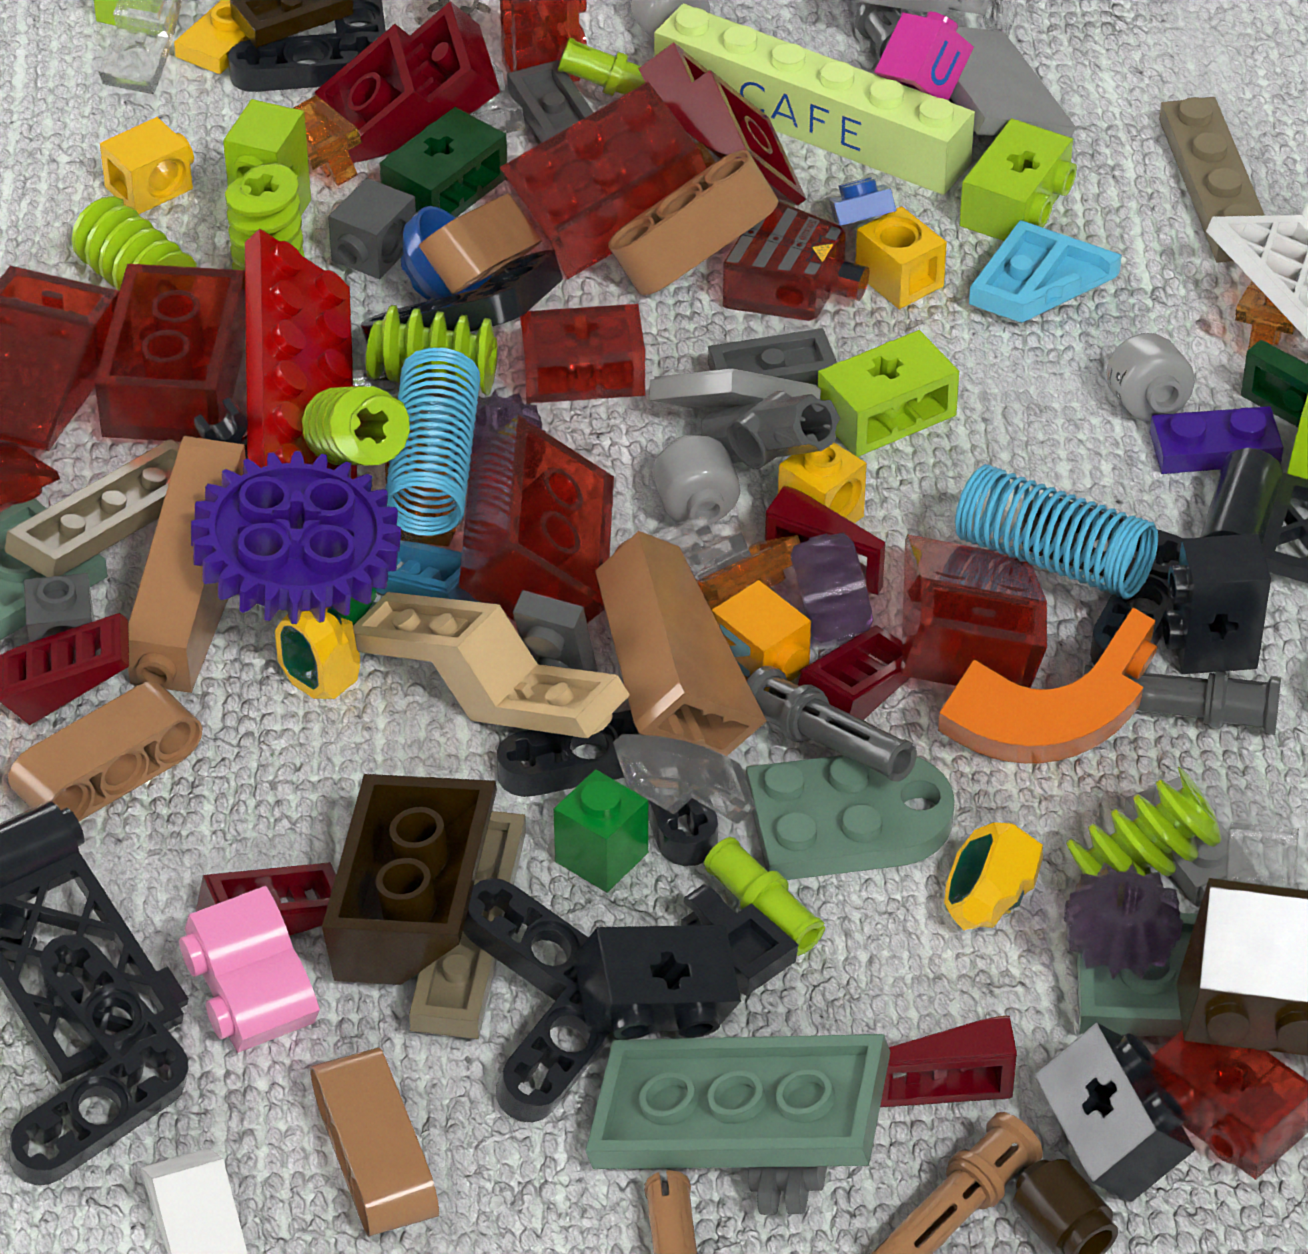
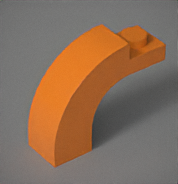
M1133 607L1095 666L1082 678L1059 688L1032 689L1023 687L973 660L939 712L938 731L974 752L990 758L1014 763L1030 764L1060 761L1091 750L1119 731L1140 706L1144 687L1129 679L1128 675L1138 680L1153 659L1158 646L1150 641L1156 620Z

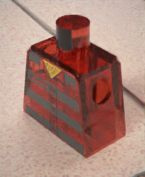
M779 201L777 207L769 216L738 238L723 262V307L732 310L811 321L818 318L831 294L860 301L868 285L869 267L845 261L846 232L841 226Z

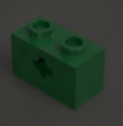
M454 107L380 162L381 183L415 196L416 213L424 207L433 206L447 211L454 217H458L508 178L506 133Z

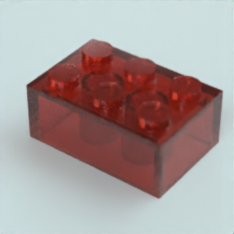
M649 82L623 95L500 167L516 203L543 240L542 244L547 250L555 251L560 269L567 280L613 254L609 249L608 243L620 228L707 169L698 146Z
M127 264L95 380L102 437L158 441L172 439L176 442H181L183 436L202 438L194 424L196 416L201 414L209 425H215L225 418L227 410L222 401L228 397L233 398L246 343L245 270Z
M517 415L471 455L459 587L479 602L499 604L507 617L515 621L514 608L522 590L583 607L588 624L605 610L595 570L610 558L614 476L520 415Z

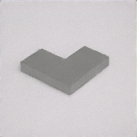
M723 369L655 376L654 379H650L649 400L688 408L726 405L742 406L759 403L776 391H783L792 397L813 394L817 399H820L821 388H817V385L738 369Z

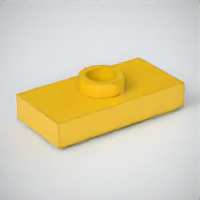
M220 0L174 41L175 56L217 74H221L229 67L228 55L231 48L242 41L249 40L231 17L230 0Z

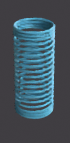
M427 348L416 351L405 360L401 369L398 400L404 403L409 415L410 430L414 432L409 433L405 447L401 452L389 461L385 488L388 492L387 507H397L399 511L397 526L406 532L416 535L434 536L451 531L462 521L466 506L465 497L467 495V480L469 478L468 472L471 462L470 455L472 453L474 422L476 421L475 414L477 412L476 406L479 396L480 371L473 360L461 352L448 348ZM429 361H445L459 366L460 368L464 369L467 373L460 370L459 368L444 364L425 365L416 369L414 368L419 364ZM428 369H446L449 371L457 372L458 374L462 375L468 380L469 383L462 380L458 376L443 372L425 373L415 377L413 376L418 372L425 371ZM427 377H444L464 385L467 391L456 384L445 381H424L414 385L413 383ZM426 385H443L458 390L462 395L444 389L418 390L417 388ZM426 393H441L453 397H434ZM424 410L430 413L421 414L419 411ZM454 414L457 417H450L446 415ZM422 418L431 422H420L418 419ZM451 422H452V423H454V424H456V425H452V426H451V425L444 424V423H451ZM418 427H424L430 430H419ZM450 430H451V431L454 432V433L450 434V433H446V432H442V431H450ZM423 435L429 438H418L416 436ZM440 439H451L453 441L448 442ZM421 443L427 445L428 447H419L415 444ZM437 447H449L451 448V450H445ZM420 451L429 455H417L414 452ZM435 455H448L451 458H443ZM414 460H421L427 463H416ZM432 463H438V464H444V463H446V464H448L449 466L444 467V466H440V465H436V464H432ZM419 468L425 471L446 472L448 474L441 475L433 472H417L412 469ZM412 486L435 488L442 490V492H427L413 488ZM406 488L410 492L423 496L440 497L450 495L451 497L443 500H423L409 495L402 489ZM397 492L411 501L425 505H441L455 502L448 507L439 509L421 508L409 504L400 498ZM395 500L400 502L405 507L421 513L437 514L453 510L454 508L456 509L448 515L440 517H422L407 512L402 507H400Z
M987 464L975 470L968 479L956 508L955 530L960 540L971 542V544H978L983 548L988 547L990 551H998L1000 555L1018 558L1020 562H1028L1029 565H1038L1040 569H1048L1049 572L1058 573L1059 576H1068L1070 580L1088 583L1090 587H1098L1100 591L1108 590L1111 595H1117V597H1122L1123 599H1129L1139 592L1152 569L1157 552L1158 530L1154 522H1148V520L1136 518V516L1127 517L1126 512L1117 513L1115 508L1107 510L1105 505L1097 506L1095 501L1087 503L1085 498L1077 499L1075 494L1067 496L1065 491L1057 492L1055 487L1047 488L1045 484L1037 485L1035 480L1027 481L1025 477L1017 478L1015 473L1007 474L1006 470ZM1029 486H1033V489L1029 492ZM989 489H990L989 497H988V500H987V503H986L985 510H984V512H983V514H982V516H981V518H980V514H981V511H982V507H983L984 500H985V498H986V496H987V493H988V491H989ZM1014 489L1013 499L1009 507L1007 517L999 530L1001 517L1006 507L1008 498ZM1024 493L1022 506L1018 513L1017 520L1012 530L1010 531L1011 521L1016 510L1018 501ZM1049 493H1053V496L1049 499ZM1034 496L1032 509L1029 514L1027 523L1021 535L1019 536L1024 515L1026 513L1030 501ZM1069 500H1073V503L1069 506ZM1043 502L1042 512L1038 524L1030 538V532L1034 518L1039 509V506ZM1079 504H1083V507L1079 510ZM1053 505L1051 519L1049 521L1046 532L1040 541L1043 524L1045 522V519L1048 515L1050 508ZM1093 507L1094 510L1089 514V508ZM1063 509L1060 525L1058 527L1057 533L1052 543L1050 544V539L1052 536L1054 525L1057 521V518L1061 510ZM975 510L973 530H971L972 518ZM1099 511H1103L1104 513L1099 518ZM1073 513L1069 531L1060 548V543L1062 540L1064 529L1067 525L1069 517ZM1113 514L1114 517L1109 522V515ZM1083 516L1081 529L1079 531L1076 542L1070 551L1074 533L1079 524V521ZM1123 518L1124 521L1119 526V519ZM1093 520L1090 535L1080 555L1084 537L1086 535L1090 523ZM1103 524L1101 536L1099 538L1096 549L1093 555L1091 556L1094 541L1096 539L1100 527ZM1113 528L1109 545L1107 547L1106 553L1104 554L1101 560L1105 543L1107 541L1110 531ZM993 532V539L990 540L989 535ZM1003 535V542L999 544V539ZM1141 535L1140 546L1135 563L1128 577L1124 581L1125 572L1127 571L1132 561L1135 550L1137 548L1139 536ZM1013 538V545L1009 548V542ZM1023 542V549L1019 551V545ZM1033 545V552L1029 554V549ZM1043 548V555L1039 558V552ZM1053 552V559L1049 562V556ZM1064 554L1063 562L1059 565V559ZM1074 557L1073 566L1069 568V563ZM1084 561L1083 569H1082V571L1080 572V571H1079V566H1080V565L1082 564V562ZM1094 565V572L1090 575L1089 570ZM1104 568V575L1100 579L1099 573Z

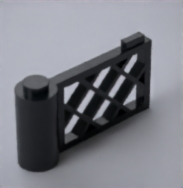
M1243 448L1235 450L1227 456L1223 463L1200 537L1259 534L1269 572L1308 583V556L1298 558L1275 551L1278 545L1299 539L1308 550V518L1303 519L1290 503L1291 498L1308 502V479L1283 473L1279 461L1271 454L1260 449Z
M47 801L0 823V914L6 913L29 919L21 945L0 940V987L62 1084L102 1063L89 1048L67 1057L54 1037L59 1018H64L47 998L27 993L20 983L25 963L39 967L42 951L30 948L38 922L76 931V935L85 937V934L114 941L121 952L117 966L118 972L135 992L149 995L159 1011L155 1014L167 1030L182 1024L184 1013L181 1008L188 1005L189 998L168 966L158 971L155 970L80 854L78 846L84 844L85 839L75 814L67 807L60 810L55 803ZM72 879L75 880L87 899L82 916L44 907L48 891ZM36 897L35 904L26 902ZM93 910L99 917L100 921L90 919ZM6 959L16 961L13 970ZM60 961L58 972L70 973L82 978L83 964L80 963L77 966L70 967L64 961ZM127 963L129 964L135 975L125 973ZM106 1007L104 1012L98 1011L93 1016V1022L96 1027L104 1033H107V1030L117 1032L116 1034L126 1032L133 1024L131 1019L112 1015L114 1007ZM40 1013L51 1015L48 1026Z

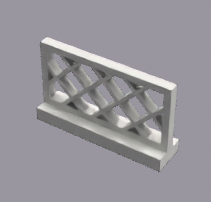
M1308 201L1301 215L1212 217L1206 232L1308 340Z

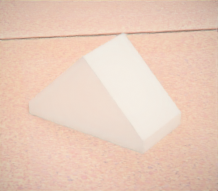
M210 1148L140 1167L141 1176L168 1254H248L222 1157Z

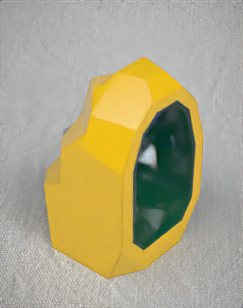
M330 607L326 608L324 622L319 623L311 611H302L297 624H291L288 614L280 621L275 629L277 660L293 686L313 699H335L358 680L360 653L356 647L352 621L340 618L339 613Z
M993 822L972 832L956 854L946 882L944 904L948 912L963 931L977 927L993 928L1002 915L1010 914L1012 909L1020 906L1023 896L1035 888L1043 860V845L1013 823Z

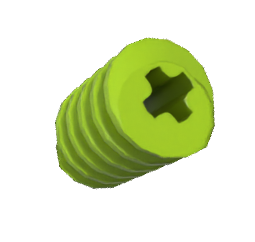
M279 163L261 164L251 168L244 174V177L238 178L228 185L225 192V200L228 206L226 213L230 225L228 233L232 243L230 246L233 260L232 271L234 278L244 286L245 241L259 229H262L279 241L290 243L305 257L302 246V219L297 175L290 168Z
M109 196L90 203L79 214L74 224L71 240L75 254L82 262L89 264L93 271L101 275L109 285L116 287L122 296L130 299L136 308L147 313L162 312L182 300L193 286L197 275V264L192 256L182 252L175 242L169 241L162 231L155 229L147 219L141 218L134 208L124 205L123 199Z
M390 305L383 321L378 320L373 323L366 350V371L369 379L375 380L379 378L385 369L387 378L391 382L399 383L402 366L409 356L416 351L427 348H448L461 352L473 360L480 371L482 393L485 396L491 393L497 365V338L494 337L491 319L485 318L477 334H472L467 315H461L454 330L451 331L447 330L444 312L438 311L430 327H424L419 308H414L407 323L402 324L400 323L397 305ZM429 361L419 364L414 368L416 369L425 365L444 364L459 368L460 370L467 373L464 369L460 368L459 366L445 361ZM428 369L425 371L418 372L413 376L415 377L425 373L443 372L458 376L462 380L469 383L468 380L462 375L458 374L457 372L449 371L446 369ZM427 377V378L418 380V381L414 382L413 384H417V383H421V382H424V381H428V380L430 379V377ZM432 377L433 381H445L449 383H453L454 381L452 379L444 377ZM457 382V385H458V386H460L461 388H463V389H465V390L467 391V389H466V387H465L464 385H462V384H460L459 382ZM435 385L438 389L445 390L449 388L443 385Z
M375 386L328 388L316 394L307 404L302 417V432L309 449L317 457L321 454L327 455L328 463L333 465H341L345 462H349L351 465L362 466L381 465L394 459L405 447L410 433L409 415L403 402L392 397L387 391Z
M1178 767L1183 787L1178 791L1162 779L1155 782L1160 803L1154 806L1139 793L1133 797L1138 816L1134 820L1129 819L1116 808L1110 813L1115 829L1113 834H1107L1093 823L1088 826L1093 847L1086 850L1072 838L1066 842L1078 867L1097 892L1102 896L1106 895L1118 905L1125 906L1131 900L1128 881L1143 891H1148L1152 888L1154 881L1150 866L1164 876L1169 877L1174 874L1176 864L1172 851L1186 861L1192 862L1199 855L1195 836L1212 847L1221 842L1218 822L1211 806L1192 778L1181 767Z

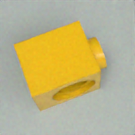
M158 117L100 143L105 188L115 197L123 199L124 205L134 208L138 214L193 189L190 166L194 162L192 148L184 135L175 133Z
M903 206L897 208L895 212L887 213L857 228L855 264L866 266L861 279L899 310L944 286L947 242Z
M836 443L831 444L822 451L791 455L779 464L778 493L784 485L792 487L812 497L851 522L856 523L864 517L867 463Z

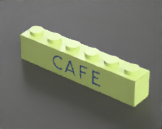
M684 3L654 32V57L674 42L707 70L714 72L767 115L776 132L942 195L947 193L971 165L975 111Z

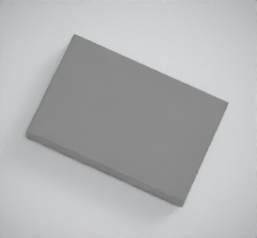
M958 27L956 32L974 48L950 98L956 105L975 111L974 131L977 135L997 137L1008 121L1013 118L1070 138L1072 137L1076 126L1005 32Z

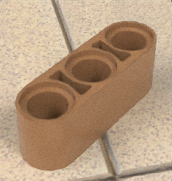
M745 150L736 151L723 157L628 222L611 237L608 246L637 292L641 295H649L665 288L764 220L774 211L779 201L751 154Z
M507 193L450 221L422 241L418 247L450 293L454 295L497 273L509 262L523 257L543 240L511 194Z
M145 682L28 748L12 764L8 774V783L11 789L31 809L47 801H52L60 810L66 807L75 814L78 821H81L186 759L198 746L203 728L200 721L161 684Z
M377 1047L311 1066L310 1075L317 1106L367 1236L370 1237L438 1217L439 1204L431 1172L381 1048Z

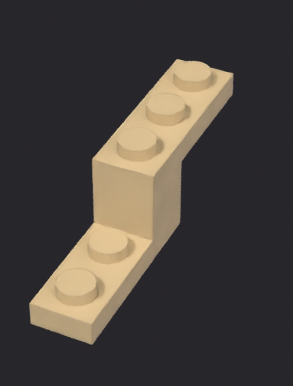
M387 592L353 625L358 652L432 662L470 721L589 738L591 735L603 730L610 723L613 717L612 713L630 696L616 674L537 664L499 604Z

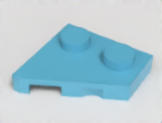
M1020 220L970 286L969 304L1023 323L1116 278L1120 273L1122 255Z

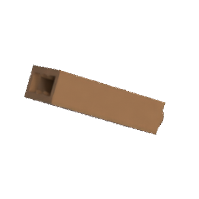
M183 436L128 624L130 665L128 673L130 684L140 685L145 682H157L168 690L188 693L193 691L228 599L220 600L218 598V582L204 584L202 581L203 566H196L193 563L191 521L195 519L196 501H205V486L207 484L221 486L222 471L225 469L233 471L240 476L243 475V460L246 459L244 444Z
M638 531L630 539L621 543L615 553L595 570L623 682L630 694L628 701L634 724L639 734L722 761L767 720L680 547Z

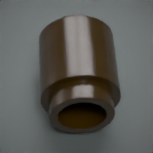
M1068 1160L1037 1161L1029 1166L1018 1178L1013 1207L1053 1254H1105L1113 1245L1118 1236V1227L1112 1221V1209Z

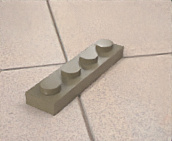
M1191 97L1185 100L1161 102L1159 121L1216 263L1233 261L1206 232L1212 217L1265 216L1216 97Z
M169 439L8 530L5 552L46 577L61 576L157 520L160 516L180 444Z
M492 811L474 885L481 880L489 878L503 879L511 884L515 883L526 835L525 814ZM494 906L488 912L483 910L482 915L486 919L493 921L499 915L503 917L505 912ZM462 932L461 941L458 946L419 972L409 1012L410 1031L479 1039L497 959L474 944Z

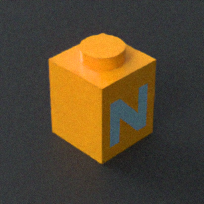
M760 580L711 610L746 681L757 669L763 666L778 668L785 673L788 681H792L801 674L803 668L809 665L811 620ZM765 687L764 691L769 692L770 687Z

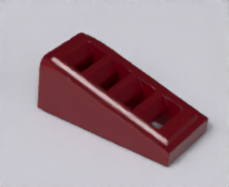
M784 485L766 510L764 556L872 594H879L883 588L886 542L805 493ZM837 547L844 549L845 553L839 550ZM857 554L867 557V566L857 561Z
M117 613L26 643L1 654L0 702L27 724L31 725L130 666L128 619L121 613ZM101 648V654L95 656V651Z
M874 625L803 668L798 686L813 685L824 692L830 705L864 720L923 666L925 655L879 626ZM870 654L888 665L885 666L868 655Z
M331 862L203 875L196 912L267 886L281 913L288 934L291 936L323 925L336 873ZM313 889L317 899L308 900L305 891ZM286 897L288 902L281 903L280 899Z
M1009 1015L982 1019L889 1047L890 1058L880 1107L1013 1098L1017 1051ZM906 1072V1075L893 1079V1073Z

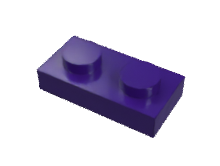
M1271 406L1152 415L1150 436L1161 474L1221 470L1227 456L1235 450L1243 448L1260 449L1267 452L1278 460L1281 465L1284 447Z

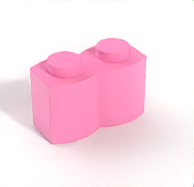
M267 886L189 914L185 926L186 936L179 938L180 950L190 974L193 977L202 974L212 992L213 998L206 1000V1010L210 1023L220 1040L229 1037L237 1053L315 1023L320 1011L315 993L307 973L292 946L281 913Z

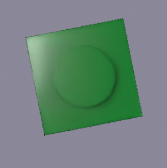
M596 769L553 808L555 862L606 893L649 853L648 799Z

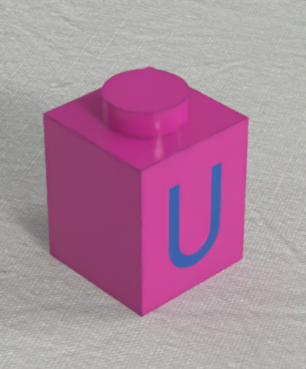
M932 11L928 12L926 17L903 12L874 72L883 78L897 81L902 85L949 101L974 46L956 32L959 27L958 24L947 16Z

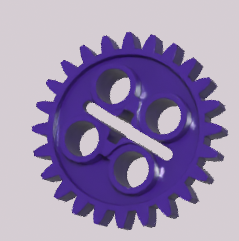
M295 451L291 462L282 464L274 452L268 453L267 466L262 468L247 458L243 460L242 476L227 469L223 470L222 485L207 484L205 486V501H196L195 519L191 521L193 563L196 566H203L202 581L204 584L218 582V598L220 600L231 598L237 594L240 595L239 611L242 613L259 604L264 606V620L270 621L278 610H286L291 624L298 623L302 611H311L314 618L320 623L325 621L326 608L333 606L338 612L346 616L350 614L351 597L368 605L371 602L372 587L385 589L388 582V572L396 571L401 540V527L397 526V507H387L388 492L386 489L371 491L372 476L370 474L351 479V463L345 462L335 470L327 468V455L321 454L312 465L304 464L301 452Z

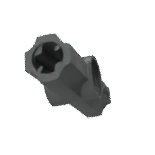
M776 391L759 403L711 412L701 420V436H709L720 441L729 452L733 464L743 462L748 467L758 470L776 457L818 452L826 449L836 441V426L841 418L831 400L823 401L817 399L813 394L792 397L783 391Z

